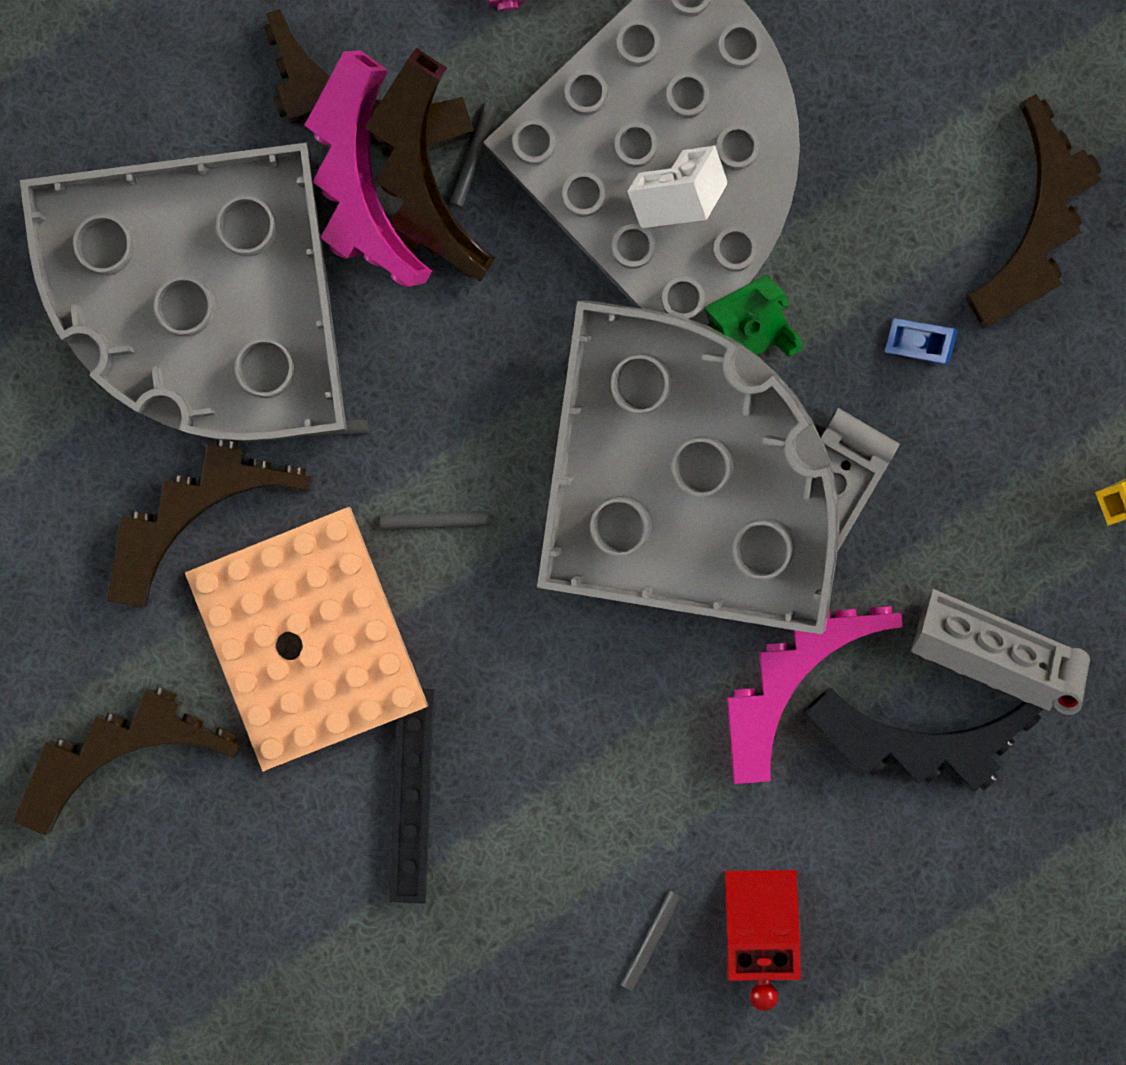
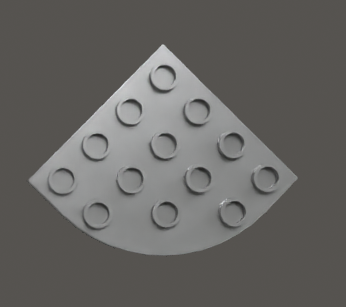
M632 0L483 142L484 148L637 308L685 317L707 326L710 322L704 307L749 284L769 257L782 232L792 204L798 176L800 154L799 121L794 93L786 67L772 38L744 0ZM716 146L727 178V186L708 219L649 228L640 227L627 192L638 173L672 168L682 150Z
M307 142L20 180L29 254L34 279L43 306L61 340L69 344L77 358L91 372L89 376L113 397L134 411L144 414L166 426L193 435L217 440L241 442L271 441L347 431L323 243L320 238L321 228L315 183L312 182L314 180L312 159Z
M587 300L577 301L537 588L822 635L826 630L839 539L838 499L834 476L825 447L812 419L797 396L783 379L760 357L733 338L707 325L685 317L653 310Z

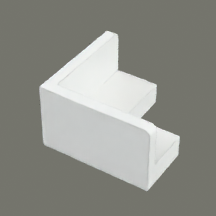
M716 146L682 150L670 169L638 173L627 192L639 225L642 228L703 221L708 219L727 186V178Z

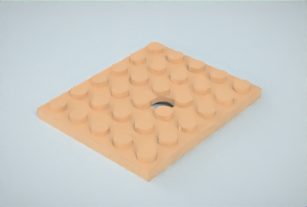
M350 507L185 572L262 771L428 707ZM285 632L297 634L302 640L303 649L294 660L282 658L276 649L277 639Z

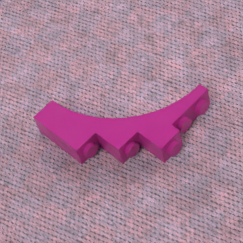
M361 50L344 51L304 125L315 133L314 138L317 141L331 146L312 182L323 189L322 194L326 198L339 204L320 238L330 245L329 248L334 254L342 258L363 255L369 263L379 267L382 266L392 273L391 278L402 286L410 287L426 283L432 270L417 259L395 232L385 214L373 178L370 154L371 131L366 129L365 126L373 115L375 102L388 69Z
M892 606L870 607L871 614L857 615L856 609L835 610V617H830L828 612L826 630L822 635L792 630L794 649H788L787 643L766 644L767 651H758L762 694H756L755 688L734 689V696L727 697L732 772L735 784L771 781V756L777 726L786 704L804 677L821 660L846 643L870 633L902 627V615L900 612H892Z

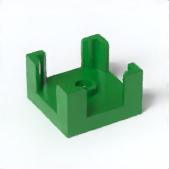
M767 275L704 307L711 328L733 338L756 355L775 345L788 357L803 350L799 335L786 323L781 305L783 307L789 306L785 292Z

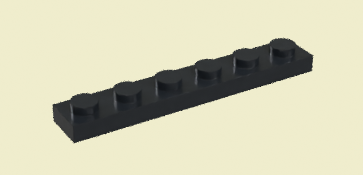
M422 688L428 707L396 719L389 902L426 903L435 689Z

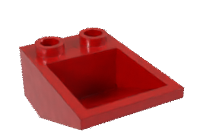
M796 870L725 871L727 979L729 981L757 980V985L750 992L751 1004L759 1011H769L778 1002V992L771 985V980H801ZM742 953H747L751 956V963L746 967L738 964V957ZM777 953H784L787 957V961L783 966L774 964L773 958Z

